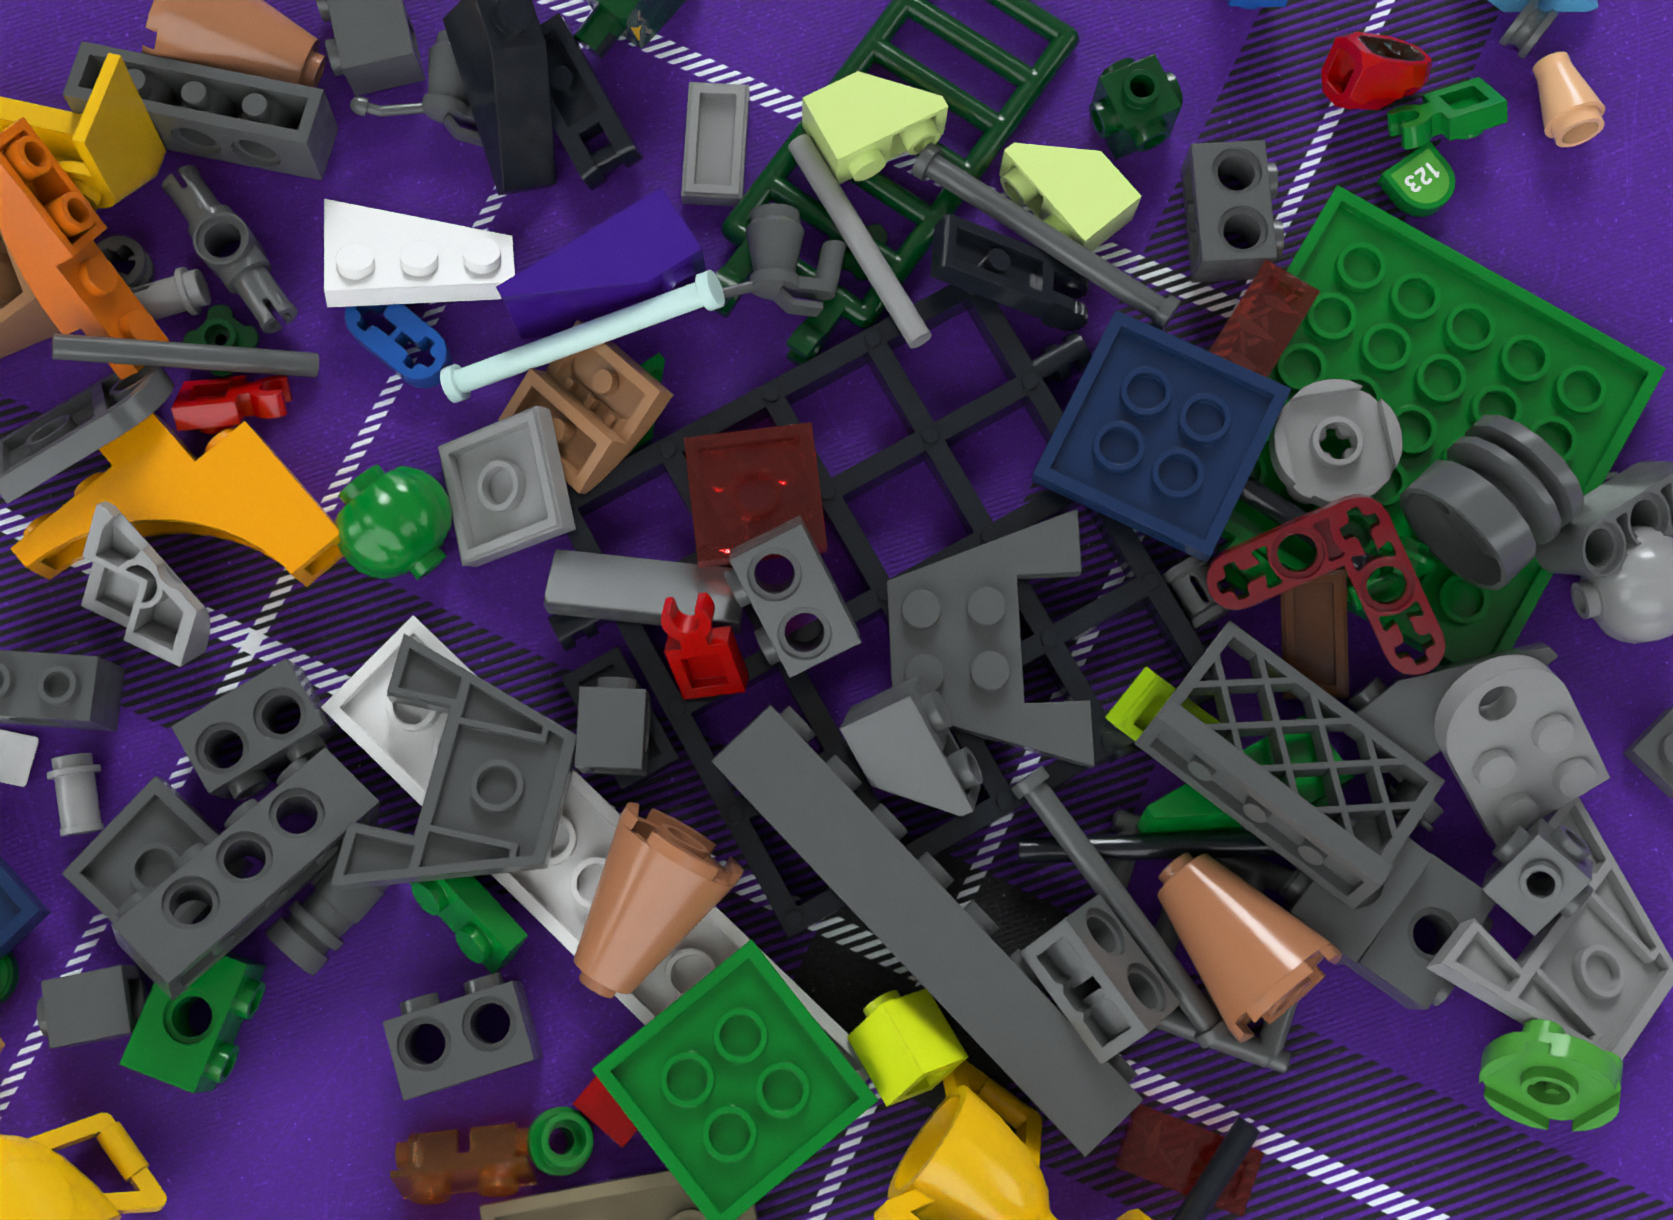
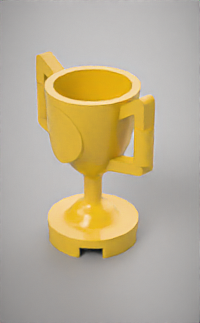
M0 1037V1053H1L2 1050H3V1048H4V1046H5V1043L3 1042V1040H2L1 1037ZM99 1113L28 1139L16 1135L0 1134V1220H120L121 1214L157 1212L162 1210L166 1204L167 1196L149 1171V1163L122 1124L116 1122L112 1115L108 1113ZM96 1137L126 1182L130 1181L136 1191L103 1193L93 1181L64 1156L55 1151Z
M965 1060L943 1079L946 1098L924 1123L902 1157L888 1189L887 1197L889 1200L874 1212V1220H1059L1051 1213L1048 1188L1043 1173L1039 1168L1042 1118L1040 1114ZM1006 1123L1015 1128L1017 1133L1015 1134ZM1132 1209L1116 1220L1152 1219L1139 1209Z

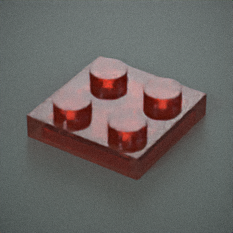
M812 422L684 438L697 561L700 568L731 564L729 561L731 549L801 515L819 553L828 552ZM770 554L763 557L761 560L785 557L779 554Z

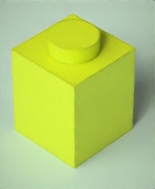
M927 989L902 997L897 990L879 996L863 1009L867 1018L847 1036L848 1041L886 1107L932 1090L968 1058V1055Z

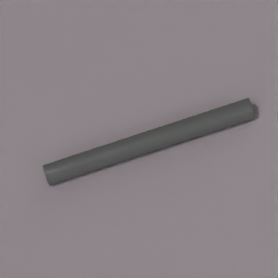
M53 333L52 359L315 378L318 376L319 355L313 352Z

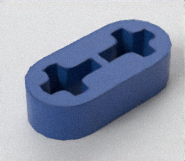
M404 304L346 307L344 318L347 328L354 338L396 375L416 388L427 389L441 383V369L452 365L450 350L439 333ZM370 310L378 315L384 311L383 314L394 331L388 336L374 325L368 328L363 318L364 315ZM409 341L423 352L431 347L430 353L435 359L434 363L428 368L420 363L412 368L414 362L403 346Z

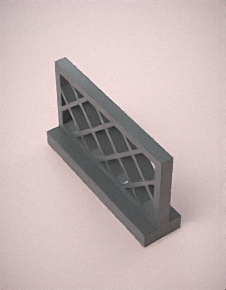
M1230 620L1134 743L1352 910L1382 886L1394 868L1391 863L1445 782L1443 778ZM1226 646L1249 662L1253 679H1225L1220 653ZM1208 670L1210 681H1200ZM1273 692H1290L1301 700L1307 719L1280 720ZM1257 693L1264 721L1236 722L1229 694ZM1214 695L1220 723L1205 724L1181 705L1188 696ZM1327 732H1343L1356 741L1361 760L1334 761ZM1310 733L1318 762L1291 764L1284 735ZM1267 735L1275 765H1259L1244 754L1240 737ZM1397 772L1416 786L1419 791L1411 802L1390 803L1382 773ZM1365 774L1373 804L1346 805L1338 775ZM1322 776L1329 806L1314 807L1298 794L1295 778ZM1393 816H1402L1398 823L1395 824ZM1377 818L1383 840V846L1378 853H1375L1354 837L1350 819Z

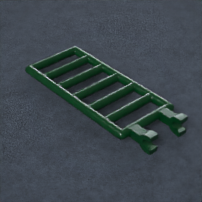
M891 0L828 85L857 71L867 73L872 65L876 63L914 88L943 96L949 111L982 131L983 135L966 158L961 157L940 142H937L935 145L942 149L941 156L979 180L1079 43L1078 32L1030 0H984L1050 42L1033 67H1031L927 0ZM908 18L1017 87L999 113L890 43ZM802 119L721 227V232L725 239L738 247L726 265L715 273L722 288L750 281V275L754 272L746 238V227L750 223L751 211L757 206L768 204L771 200L777 204H785L796 208L800 213V219L832 240L845 242L822 203L786 180L798 165L789 151L788 145L796 137L807 134L802 126ZM881 172L863 181H855L853 178L848 180L916 225L897 252L871 236L900 284L903 285L933 244L935 224L945 214L948 215L950 213L954 215L964 200L943 188L930 205ZM798 259L796 273L799 276L815 278L816 269ZM839 284L833 299L826 301L818 300L823 302V310L817 317L808 316L786 342V346L790 348V351L787 353V359L799 366L818 356L826 341L843 318L863 329L871 327L885 310V306L873 286H871L862 300ZM742 295L725 298L724 306L715 309V311L727 318Z

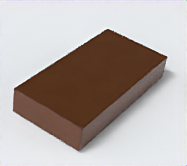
M1338 568L1280 594L1281 657L1332 697L1349 698L1347 581L1345 568ZM1282 692L1283 699H1298L1290 692Z

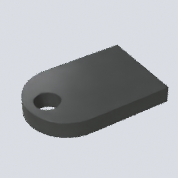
M144 366L138 373L123 380L113 372L0 440V495L8 504L131 430L166 401L173 391L174 382L163 367Z

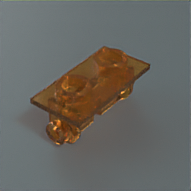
M517 1122L470 1128V1152L459 1153V1132L457 1129L409 1134L408 1141L396 1143L395 1159L398 1170L390 1171V1178L404 1199H410L412 1202L421 1205L445 1203L451 1199V1194L475 1191L486 1197L513 1195L518 1192L519 1186L537 1184V1177L525 1156L529 1155L527 1150L529 1128L519 1129Z

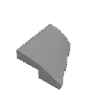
M107 501L97 504L82 555L83 558L92 561L93 564L81 606L127 627L124 641L179 667L206 652L210 635V616L205 606L115 505Z

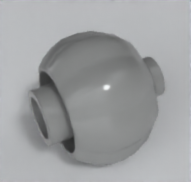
M1633 525L1631 528L1634 534L1638 536L1636 539L1642 544L1635 546L1626 542L1628 556L1622 565V569L1605 578L1581 575L1580 581L1573 583L1571 586V598L1578 615L1582 619L1593 618L1606 635L1621 642L1637 644L1658 641L1673 635V538L1663 536V533L1654 530L1652 527Z

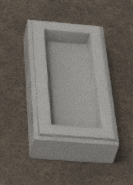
M689 82L681 191L683 204L736 206L744 196L750 103L749 85Z

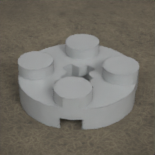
M1328 379L1309 384L1293 396L1282 408L1269 437L1271 462L1278 478L1286 485L1288 494L1299 503H1312L1319 507L1353 494L1372 497L1389 481L1402 455L1401 428L1396 415L1388 404L1381 398L1377 402L1370 394L1360 390L1363 386L1343 379ZM1334 429L1338 439H1349L1351 448L1346 449L1342 453L1341 459H1334L1330 453L1323 452L1320 442L1326 438V430Z

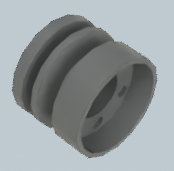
M1483 415L1465 432V436H1461L1447 449V461L1436 460L1400 494L1401 511L1409 527L1420 542L1429 546V551L1443 565L1462 579L1480 588L1496 591L1507 585L1535 557L1536 544L1545 545L1553 540L1560 533L1562 527L1570 523L1583 511L1584 495L1578 479L1564 459L1540 436L1521 423L1501 415Z

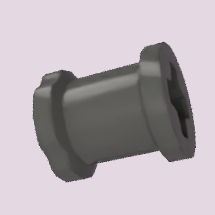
M1191 556L1161 575L1167 586L1171 587L1188 615L1189 622L1194 631H1198L1233 610L1219 605L1209 594L1206 574L1209 563L1213 558L1212 556L1208 563ZM1191 580L1196 581L1208 603L1202 601ZM1220 581L1217 582L1218 587L1223 590L1224 588Z

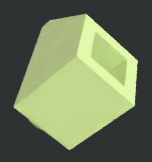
M859 71L802 98V126L839 184L852 178L855 181L866 180L880 172L885 167L887 161L907 151L910 155L919 154L930 142L936 144L941 135L944 134L948 105L943 96Z
M1013 143L1004 150L999 175L1001 176V185L1007 196L1021 207L1026 205L1036 217L1088 250H1095L1133 220L1142 196L1102 151Z

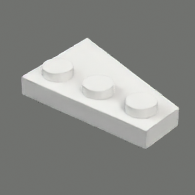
M324 199V293L327 308L498 300L501 297L496 286L515 275L513 239L511 235Z

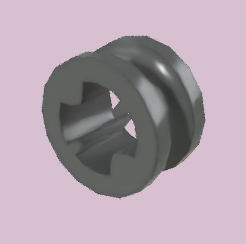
M1530 0L1499 41L1504 47L1509 44L1515 45L1518 48L1517 56L1522 60L1559 14L1554 9L1549 12L1542 11L1539 7L1540 0Z
M124 235L111 236L103 239L97 245L111 264L119 259L123 262L129 260L134 265L133 270L128 275L118 272L128 287L135 288L153 281L155 272L153 261L134 239Z

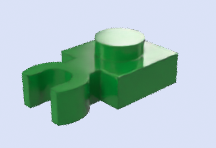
M1480 77L1422 95V105H1402L1387 112L1388 134L1391 137L1401 134V142L1404 149L1423 146L1432 137L1443 134L1450 141L1474 138L1482 134L1486 129L1508 122L1507 100Z

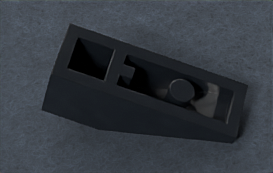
M461 0L442 20L498 195L552 187L557 182L547 51L533 1Z

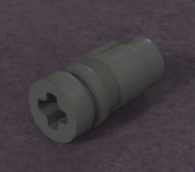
M339 853L312 880L311 884L315 889L303 902L296 899L288 907L292 914L288 918L280 916L265 931L267 937L286 956L312 976H315L330 960L326 953L330 949L337 952L345 944L341 937L353 924L357 925L385 895L384 891L390 886L384 885L335 891L330 884Z

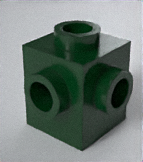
M1155 54L1136 62L1133 58H1125L1113 63L1102 72L1097 82L1092 103L1089 105V113L1097 134L1101 138H1105L1115 160L1136 151H1148L1165 142L1171 135L1182 107L1183 97L1176 77L1170 71L1164 72Z

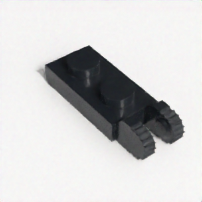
M945 214L935 224L930 277L1037 318L1041 317L1043 325L1051 328L1057 327L1059 331H1080V328H1085V324H1088V307H1085V304L1080 303V301H1075V299H1081L1082 296H1086V292H1089V280L1041 249L953 214Z

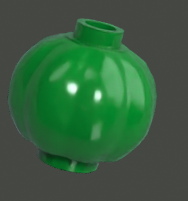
M377 464L356 477L339 493L338 497L346 506L337 514L335 519V525L338 528L340 538L338 546L348 563L357 571L369 577L380 579L398 577L411 572L418 581L447 558L440 547L444 544V540L452 525V508L444 488L432 475L410 466H399L385 473Z

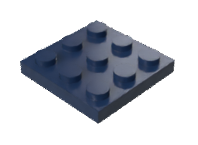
M1115 310L1033 472L1032 482L1208 563L1291 388Z

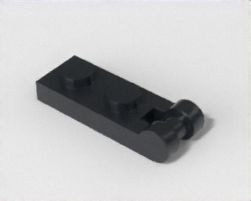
M558 13L540 25L546 42L552 125L580 176L593 191L608 181L606 177L608 173L623 164L630 168L644 159L625 127L579 42L574 38V33L561 14ZM604 131L610 143L592 154L586 142Z

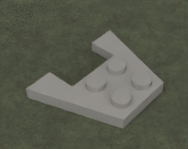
M1578 797L1542 819L1554 829L1560 824L1568 827L1591 850L1588 858L1593 862L1592 881L1588 885L1594 890L1584 905L1568 918L1558 913L1533 936L1516 961L1475 918L1464 921L1458 925L1426 968L1521 1024L1533 1019L1556 1022L1562 1026L1565 1034L1583 1039L1602 1050L1610 1051L1623 1060L1672 988L1673 960Z

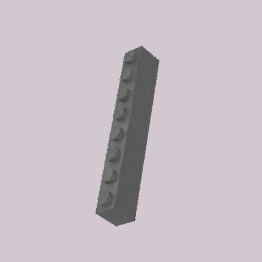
M769 705L726 745L711 762L1086 1157L1143 1101L1142 1097L1129 1085L1138 1074L1119 1054L1101 1065L1058 1005H1054L1037 987L1041 982L1019 953L1021 950L1018 948L1008 957L991 939L1000 930L995 922L973 900L962 908L945 890L954 881L945 869L927 851L917 860L899 841L908 831L882 803L871 812L853 793L862 784L858 777L838 756H832L825 763L807 744L817 735L790 706L779 714Z

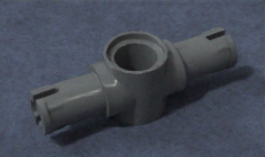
M186 165L177 169L187 184L186 188H183L178 183L172 173L167 176L163 181L162 188L189 223L188 233L193 240L194 248L199 257L224 283L229 292L240 295L259 322L263 332L269 334L282 329L272 314L273 310H277L287 324L291 323L296 318L298 310L288 300L271 276V263L266 258L261 243L245 222L234 213L231 207L220 204L195 166ZM233 241H241L238 250L233 255L219 258V254L226 244Z

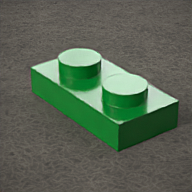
M474 876L409 883L412 886V893L418 904L427 913L434 916L438 915L456 934V941L462 952L471 961L478 964L482 963L492 974L499 972L513 960L528 937L525 931Z

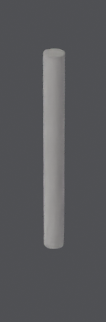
M803 134L796 137L788 145L792 156L909 347L917 348L931 338V332L810 136Z

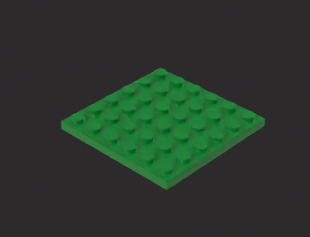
M1339 185L1334 189L1271 297L1276 298L1290 309L1296 317L1280 313L1265 305L1263 310L1268 308L1272 312L1259 317L1255 325L1267 334L1274 343L1248 335L1244 341L1245 356L1240 354V349L1237 353L1250 362L1261 373L1260 375L1291 388L1283 407L1302 388L1328 379H1343L1363 386L1360 389L1361 391L1370 394L1377 402L1381 398L1391 407L1401 428L1402 455L1389 481L1372 498L1381 503L1385 508L1398 535L1419 542L1420 540L1409 527L1401 511L1400 494L1436 460L1447 461V449L1461 436H1465V432L1483 415H1501L1521 423L1544 439L1564 459L1578 479L1585 496L1603 484L1666 370L1665 367ZM1297 291L1303 293L1286 304L1282 301ZM1265 316L1268 324L1267 332L1262 329L1259 319ZM1257 339L1261 341L1255 346L1246 348V340ZM1334 429L1326 430V438L1320 442L1323 452L1330 453L1334 459H1341L1342 453L1346 449L1351 448L1349 439H1338ZM1268 437L1250 476L1307 513L1320 508L1312 503H1299L1288 494L1286 485L1278 478L1273 468L1269 453ZM1238 499L1221 537L1230 541L1238 536L1241 540L1246 541L1279 525ZM1357 507L1351 508L1346 512L1349 523L1340 528L1341 535L1353 534L1360 541L1363 550L1371 555H1376L1373 548L1374 543L1368 531V527L1372 523L1377 522L1375 513L1364 515ZM1292 534L1282 540L1278 547L1277 555L1280 563L1286 568L1292 570L1304 569L1314 560L1316 549ZM1266 546L1255 550L1268 561ZM1429 551L1427 558L1436 562L1437 567L1434 572L1418 578L1444 636L1446 646L1444 656L1439 663L1447 664L1512 649L1553 573L1543 569L1535 556L1501 589L1497 591L1483 589L1459 577ZM1377 568L1370 578L1384 573L1383 568ZM1346 573L1347 588L1352 587V584ZM1401 593L1383 602L1393 601L1394 599L1399 597ZM1347 594V610L1368 621L1364 610L1356 612ZM1416 601L1399 614L1379 617L1382 626H1385L1391 619H1394L1402 633L1403 642L1423 653L1422 644L1431 640L1430 633L1418 635L1412 628L1406 615L1408 612L1419 611Z

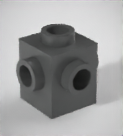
M1541 817L1527 831L1520 825H1517L1493 850L1492 855L1498 860L1486 871L1482 891L1535 936L1558 913L1565 918L1573 915L1593 893L1594 889L1588 885L1592 881L1593 862L1588 858L1591 850L1568 827L1560 824L1554 829Z

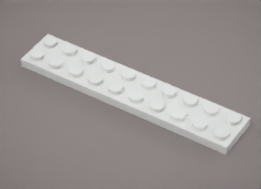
M413 615L321 708L422 806L448 714L391 702L387 697V689L403 635L410 636L472 674L474 673ZM573 769L548 868L491 875L575 956L620 814ZM715 906L631 994L616 992L615 996L646 1025L750 939ZM761 950L859 1076L866 1082L870 1077L847 1039L849 1034Z

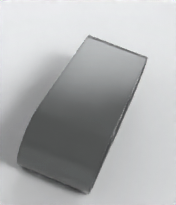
M1641 461L1635 463L1584 496L1583 511L1570 523L1562 527L1560 533L1553 540L1545 545L1536 544L1535 556L1540 566L1547 572L1605 578L1622 569L1623 563L1628 556L1626 542L1635 546L1642 544L1636 539L1638 536L1634 534L1631 526L1652 527L1654 530L1663 533V536L1671 537L1673 535V461Z

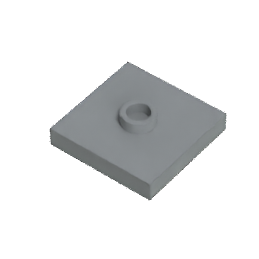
M534 406L438 446L447 494L452 508V518L462 566L478 567L576 530L549 408Z

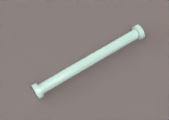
M707 270L697 274L695 282L463 368L458 364L444 367L440 371L442 389L451 402L459 403L469 399L473 390L526 372L530 368H537L705 307L708 311H713L724 306L725 298L722 286L716 274L712 270Z

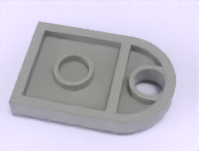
M1504 655L1486 660L1460 676L1448 689L1439 704L1434 723L1437 744L1484 831L1496 846L1517 825L1526 829L1540 817H1546L1610 779L1567 687L1548 666L1533 657ZM1504 686L1497 700L1489 705L1479 707L1481 699L1487 692L1496 687Z

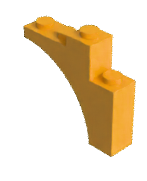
M154 412L131 430L99 449L112 466L105 472H98L84 479L75 489L72 499L56 512L44 514L32 521L26 527L23 533L24 537L10 548L26 568L51 580L69 566L84 559L82 555L96 505L107 501L119 509L142 537L163 534H194L236 542L259 551L280 563L306 587L344 557L338 546L340 538L335 522L263 438L245 421L237 428L225 429L214 436L206 446V453L197 459L171 427Z

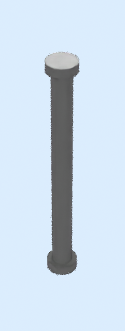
M932 142L922 150L912 168L911 174L921 181L926 180L927 177L1151 319V326L1162 331L1166 328L1179 308L1181 300L1173 295H1170L1167 299L1058 231L941 156L942 149Z
M1043 766L1038 767L1010 788L1017 799L1023 796L1026 798L1097 895L1100 893L1180 1001L1179 1007L1196 1028L1197 1032L1194 1038L1201 1048L1204 1049L1215 1044L1230 1032L1223 1018L1216 1012L1045 780L1050 775Z

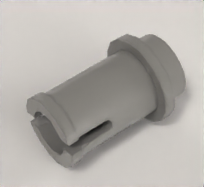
M179 267L175 269L174 276L135 288L129 287L154 320L188 311L192 316L201 313L203 306L210 305L211 303L207 282L199 269L188 271L185 267Z
M79 753L52 758L53 771H49L46 774L47 780H54L61 824L60 836H73L104 830V825L101 823L95 774L101 772V765L93 763L92 753Z

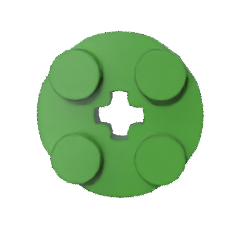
M1533 1019L1523 1024L1521 1032L1502 1035L1492 1040L1484 1048L1481 1058L1479 1083L1483 1081L1485 1084L1484 1097L1489 1105L1502 1115L1518 1123L1533 1128L1549 1130L1550 1119L1572 1120L1571 1131H1587L1609 1123L1618 1114L1623 1062L1619 1056L1610 1051L1602 1050L1583 1039L1565 1034V1030L1556 1022Z

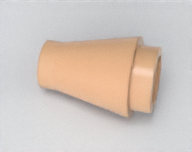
M1555 52L1540 59L1534 65L1533 73L1538 85L1545 135L1549 138H1554L1559 147H1573L1595 137L1605 125L1602 118L1605 112L1604 104L1573 66L1568 53Z

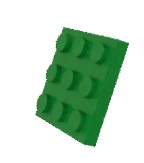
M752 939L592 1068L598 1079L707 1220H736L878 1101L875 1094Z

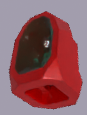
M1358 31L1336 37L1321 69L1322 92L1337 107L1349 110H1380L1397 99H1404L1406 96L1414 95L1428 82L1432 59L1421 48L1391 36Z

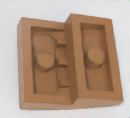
M577 320L574 326L580 325L585 322ZM608 341L553 361L549 364L546 371L530 368L498 420L501 421L534 406L549 408L565 481L578 493L587 494L630 453L662 413L674 394L614 342Z

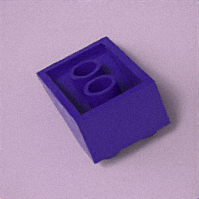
M660 187L499 284L496 288L515 329L523 339L550 336L573 327L577 320L588 322L694 283L696 275L705 272L706 267L702 247L664 190ZM693 310V311H691V312H688V313H685V314H682V315H680V316L674 317L673 319H681V318H683V317H686L687 315L691 314V313L694 312L695 310Z

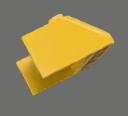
M107 54L83 114L0 96V132L24 117L75 186L89 201L94 211L98 208L114 206L154 179L159 172L166 149L121 55Z

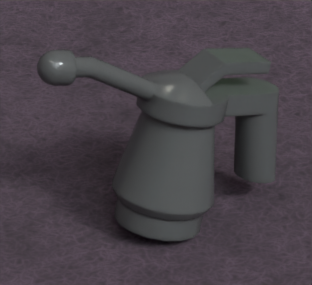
M446 30L437 33L435 44L429 49L428 94L423 96L422 103L380 106L369 103V98L362 96L354 97L350 102L351 110L355 114L364 117L366 113L379 117L424 113L430 119L444 124L454 139L483 147L478 132L459 127V125L465 124L477 128L471 107L468 105L469 101Z
M771 203L757 206L751 211L750 223L746 227V238L754 273L750 275V281L723 287L724 298L751 292L759 298L773 300L788 314L817 317L823 310V302L794 299L793 297L820 301L833 299L836 295L847 244L840 240L824 242L815 278L799 276L796 273L805 231L800 224L799 211L785 204Z

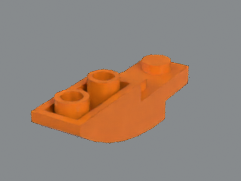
M22 117L0 132V230L22 276L61 334H70L81 328L86 336L169 342V339L153 317L147 312L111 262L93 241L107 229L106 225L26 119ZM108 363L121 380L138 373L144 367L143 365Z

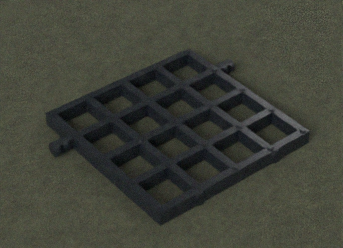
M950 284L913 304L927 328L931 330L967 311L1009 382L934 422L892 350L907 342L890 316L625 458L587 494H581L572 487L569 488L568 495L576 530L568 532L567 535L576 551L602 554L583 517L665 472L707 545L677 562L733 568L729 561L731 549L801 515L805 525L824 516L867 591L845 603L857 628L881 615L889 629L888 580L1060 516L1081 505L1050 490L993 522L949 447L1022 407H1025L1048 445L1063 412L1046 384L1053 380L1060 383L1070 378L1071 371L1075 368L1080 372L1086 369L1092 356L1082 337L1074 331L1062 338L1063 344L1057 346L1052 343L1041 349V356L1031 360L996 301ZM868 364L909 436L831 478L790 405ZM768 418L806 484L808 491L728 534L687 461ZM925 461L968 536L898 575L889 578L846 503ZM1084 506L1129 582L1053 624L1028 580L1017 579L1020 625L1028 636L1027 639L1021 641L1022 670L1042 660L1065 701L1090 700L1094 764L1097 765L1106 759L1111 764L1138 748L1134 744L1136 741L1114 727L1105 718L1106 712L1072 657L1067 645L1136 606L1143 604L1186 676L1206 649L1133 528ZM752 604L744 606L743 610L754 630L762 627L763 625ZM557 614L547 617L565 651L576 647L575 641L585 635L590 639L600 634L598 628L612 621ZM816 619L790 633L789 636L800 642L813 640L821 632L823 624L819 619ZM615 621L789 939L845 908L847 904L831 888L797 907L751 824L752 821L762 816L761 813L744 796L740 799L737 798L726 776L711 762L714 755L694 718L739 693L684 700L642 624ZM762 649L745 658L744 662L749 673L746 689L778 672L806 723L817 734L815 739L823 751L818 756L825 763L834 755L839 757L862 782L853 793L872 812L880 802L806 671L789 678L782 662L780 661L771 666ZM1208 670L1200 681H1210ZM1214 695L1188 696V698L1198 706H1201L1212 700ZM949 729L959 748L967 747L976 758L983 777L980 789L987 800L976 805L973 812L962 817L957 816L904 846L917 860L926 851L932 857H935L1029 803L1024 796L1017 799L1010 788L1014 785L1009 786L981 737ZM1058 759L1044 767L1050 775L1045 781L1053 790L1090 768Z

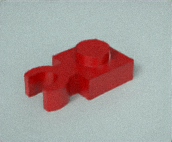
M246 375L185 381L171 410L177 431L199 429L200 432L205 434H216L225 429L233 428L235 425H240L243 417L256 416L264 419L286 416L288 411L285 402L292 401L293 397L288 376L286 375L268 376L254 382H247Z
M706 592L698 593L694 610L695 615L682 613L678 609L674 597H667L661 614L662 628L668 634L664 653L683 699L746 692L749 673L731 626L712 628L715 604L709 594Z

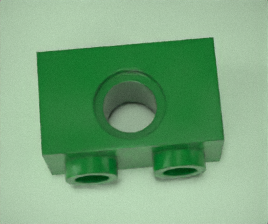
M229 951L173 1001L154 982L119 1065L193 1094L214 1091L216 1084H223L235 1066L239 1054V1046L233 1043L243 1020H250L261 1004L266 984L260 981L266 965ZM203 998L211 1007L212 1021L208 1029L199 1035L190 1026L189 1011L198 999Z

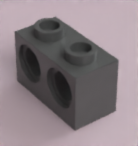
M1265 140L1191 144L1181 167L1191 283L1264 279L1276 258L1281 257L1284 250L1283 224L1281 220H1273L1271 199H1275L1277 196L1278 171L1275 162H1267ZM1223 175L1233 176L1242 183L1244 189L1238 191L1230 190L1220 182L1218 177ZM1234 232L1242 235L1248 241L1250 248H1234L1226 241L1224 234Z
M801 515L730 550L729 561L733 568L724 572L725 578L740 607L752 604L763 626L754 630V633L771 666L781 661L789 678L861 643L859 630ZM770 554H779L786 557L794 567L789 579L776 585L762 581L758 577L755 567L763 557ZM809 613L816 616L822 622L823 627L819 635L813 640L800 642L787 634L785 630L787 622L797 614Z
M288 659L282 660L171 726L207 792L227 800L234 797L235 801L247 799L265 789L271 783L268 775L283 766L293 763L298 758L304 756L308 760L312 759L322 749L328 748L325 741L340 733L331 717L321 708L323 703L304 670ZM298 703L301 710L298 725L288 733L279 734L276 728V717L279 711L288 704ZM240 736L243 742V754L240 760L229 768H223L220 762L222 746L227 740Z
M1100 893L1019 952L1101 1065L1152 1031L1181 1004Z
M498 972L463 983L465 996L440 1003L438 992L399 1003L402 1016L383 1021V1026L403 1101L543 1058L523 982L510 981L504 983L502 973ZM494 1003L502 1006L510 1018V1028L507 1035L497 1043L487 1040L479 1028V1019L486 1007ZM428 1024L438 1027L445 1037L444 1052L433 1063L421 1058L416 1049L417 1035Z

